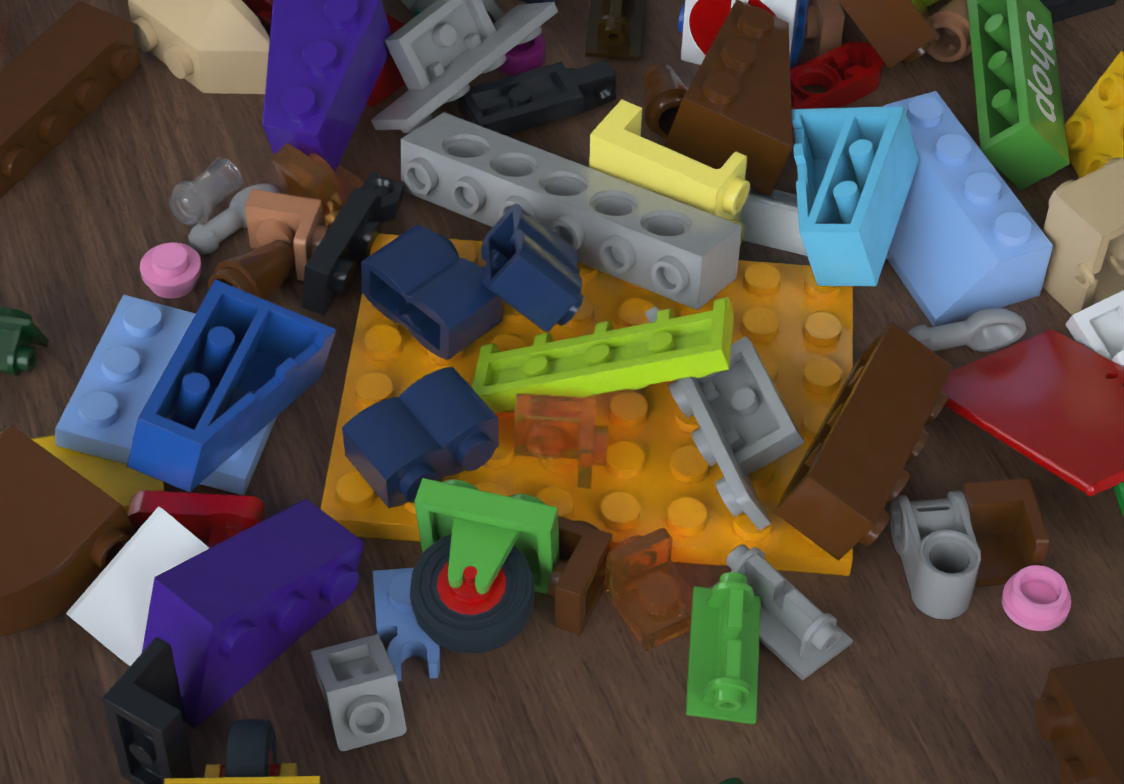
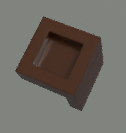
M1021 478L964 483L962 492L967 500L971 526L981 551V562L975 586L1005 585L1008 579L1021 569L1032 565L1043 566L1049 547V537L1030 479Z

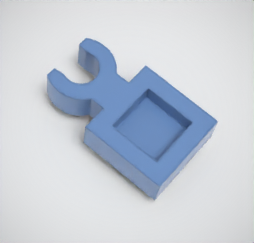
M414 568L373 571L377 634H379L382 642L391 641L387 654L396 672L397 681L402 680L401 664L409 657H420L427 662L429 679L438 678L441 668L439 645L420 628L411 605L410 587Z

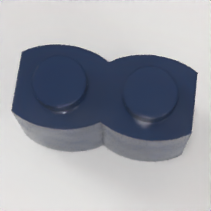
M514 204L484 238L481 257L487 263L483 271L482 282L487 289L544 332H549L556 323L562 326L570 321L582 304V279L579 275L580 270L577 267L578 252L519 204Z
M420 225L413 226L361 261L362 293L369 302L390 320L405 325L420 344L438 357L446 360L451 359L502 322L503 300L483 285L482 276L485 267H480L467 259L459 258L455 246L446 236L436 234L426 227Z
M453 367L443 368L424 376L409 386L399 397L385 399L369 406L342 427L345 456L388 508L398 507L407 502L415 503L414 501L422 478L440 482L446 476L480 468L492 457L495 449L499 446L498 417Z

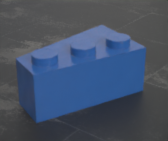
M215 279L137 419L127 467L191 492L322 377L337 329Z

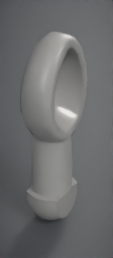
M262 183L244 188L233 196L229 208L204 225L199 223L193 227L188 236L190 246L198 254L206 255L218 249L219 243L240 228H248L245 204L252 189L283 194L282 189L272 183Z
M989 308L975 312L965 321L927 327L925 324L918 325L908 333L933 352L965 345L974 351L991 352L1013 344L1025 334L1027 328L1023 317L1019 314L1003 308Z

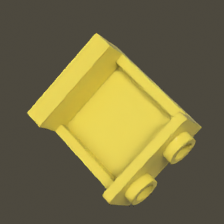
M621 99L590 134L589 168L742 225L741 245L746 229L745 224L740 223L741 211L750 191V182L745 180L747 156L735 151L720 169H714L641 137L642 108Z

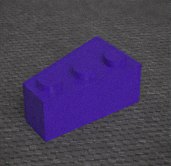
M273 0L262 126L280 168L333 178L390 53L384 40L392 34L381 0Z
M308 499L296 503L154 577L142 652L156 637L171 644L185 712V722L193 729L334 608L346 601L355 590L359 580L357 570L364 542Z

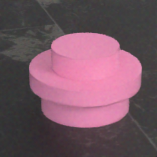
M171 242L157 245L147 251L141 259L140 272L142 280L150 287L153 293L163 298L172 299L185 296L195 288L202 272L200 256L195 249L186 244Z
M1032 565L1021 569L1008 579L1002 593V606L1007 616L1019 626L1033 631H1048L1057 628L1067 619L1071 608V595L1064 578L1058 572L1046 566Z

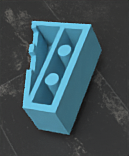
M905 107L791 109L795 133L793 150L798 173L796 190L799 231L817 286H876L919 162Z

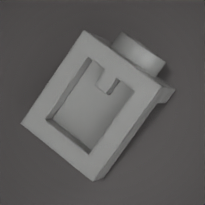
M379 634L311 651L315 675L329 709L335 742L340 751L351 750L402 736L406 733L407 728L397 675Z

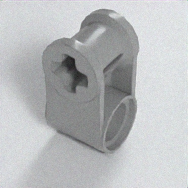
M961 490L950 491L947 493L946 498L909 501L906 495H898L891 502L890 506L891 534L896 552L901 556L914 604L924 614L936 619H952L961 616L968 610L972 601L981 562V551L971 526L969 508L964 493Z

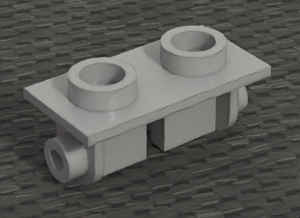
M742 544L729 554L726 565L732 569L731 572L745 575L747 577V585L753 588L754 595L761 596L759 640L802 681L852 644L853 640L836 625V618L832 614H824L765 560V554L759 548L749 549L745 544Z

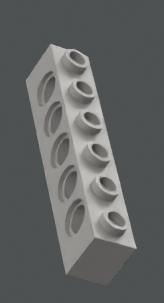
M445 112L401 138V182L404 183V192L491 227L514 204H519L573 246L578 252V262L696 310L737 278L742 225Z

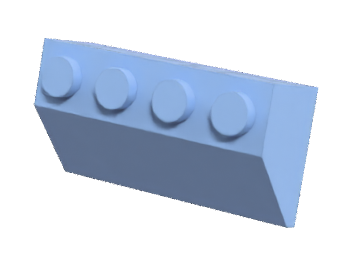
M937 91L884 105L883 107H905L919 158L886 259L932 326L949 324L968 318L979 310L1002 308L1040 296L1053 248L1052 243Z

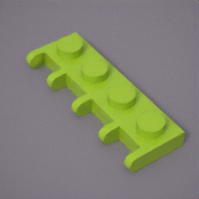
M728 297L714 300L713 311L677 318L672 308L660 310L657 312L656 322L615 330L610 320L599 322L595 325L594 334L553 341L552 335L549 332L535 335L533 346L500 352L496 343L482 345L472 389L494 414L500 412L513 413L532 406L564 400L577 401L591 395L623 389L636 390L650 384L688 377L701 378L714 372L729 370L734 322L732 304Z

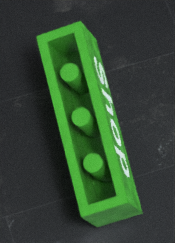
M967 0L980 150L1019 190H1023L1070 164L1051 12L1040 0Z

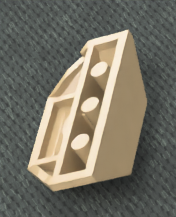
M128 0L137 46L144 52L149 51L165 63L177 78H184L202 93L265 94L270 36L267 34L259 18L242 0Z

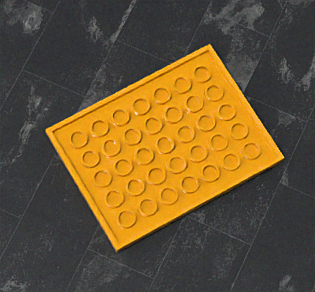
M378 234L371 245L370 255L400 235ZM449 239L455 246L459 258L467 259L480 267H485L487 262L481 257L483 241ZM738 260L737 278L696 310L578 262L577 267L580 270L579 275L582 279V304L570 321L562 326L556 323L549 331L553 341L594 334L595 325L599 322L610 320L614 330L649 323L645 312L655 306L659 310L672 308L676 318L713 311L714 300L728 297L731 301L734 315L732 344L748 336L757 349L805 441L801 446L748 475L771 522L769 526L760 531L744 512L734 517L721 498L715 482L723 478L724 475L718 463L710 467L697 448L691 432L700 428L695 416L687 418L674 400L668 384L675 380L650 384L636 390L623 389L591 395L577 401L564 400L527 407L513 413H495L498 417L499 446L495 449L492 457L476 470H465L455 475L446 476L440 481L461 480L474 485L480 491L508 497L515 494H526L536 497L546 505L558 507V516L572 521H585L594 525L599 530L612 534V557L727 566L726 560L729 554L739 545L745 544L749 549L757 547L763 551L765 560L776 570L850 576L853 548L838 561L776 515L774 511L853 368V286H817L811 265ZM362 293L320 509L356 537L421 542L415 503L407 502L394 508L386 506L345 456L342 427L369 406L385 399L399 397L419 379L443 368L453 367L472 388L482 345L496 343L500 352L533 346L535 335L548 332H544L503 301L502 322L451 359L446 360L433 354L420 344L405 325L398 324L384 316Z

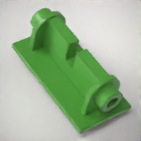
M728 572L720 576V583L716 584L713 588L693 587L685 715L753 725L756 723L761 596L754 595L753 588L747 585V577L741 573Z

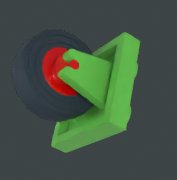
M422 478L414 501L422 555L413 569L410 587V601L417 623L436 644L456 653L481 654L503 647L523 630L533 611L534 591L548 594L552 572L560 559L558 507L546 505L540 499L526 494H515L508 497L480 491L474 485L461 480L451 479L439 482Z

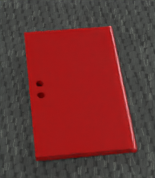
M1050 329L951 371L942 389L949 396L944 405L945 407L1088 496H1094L1124 482V367L1056 330Z

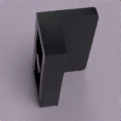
M156 637L102 697L121 776L133 784H164V778H194L183 725L185 712L171 644Z

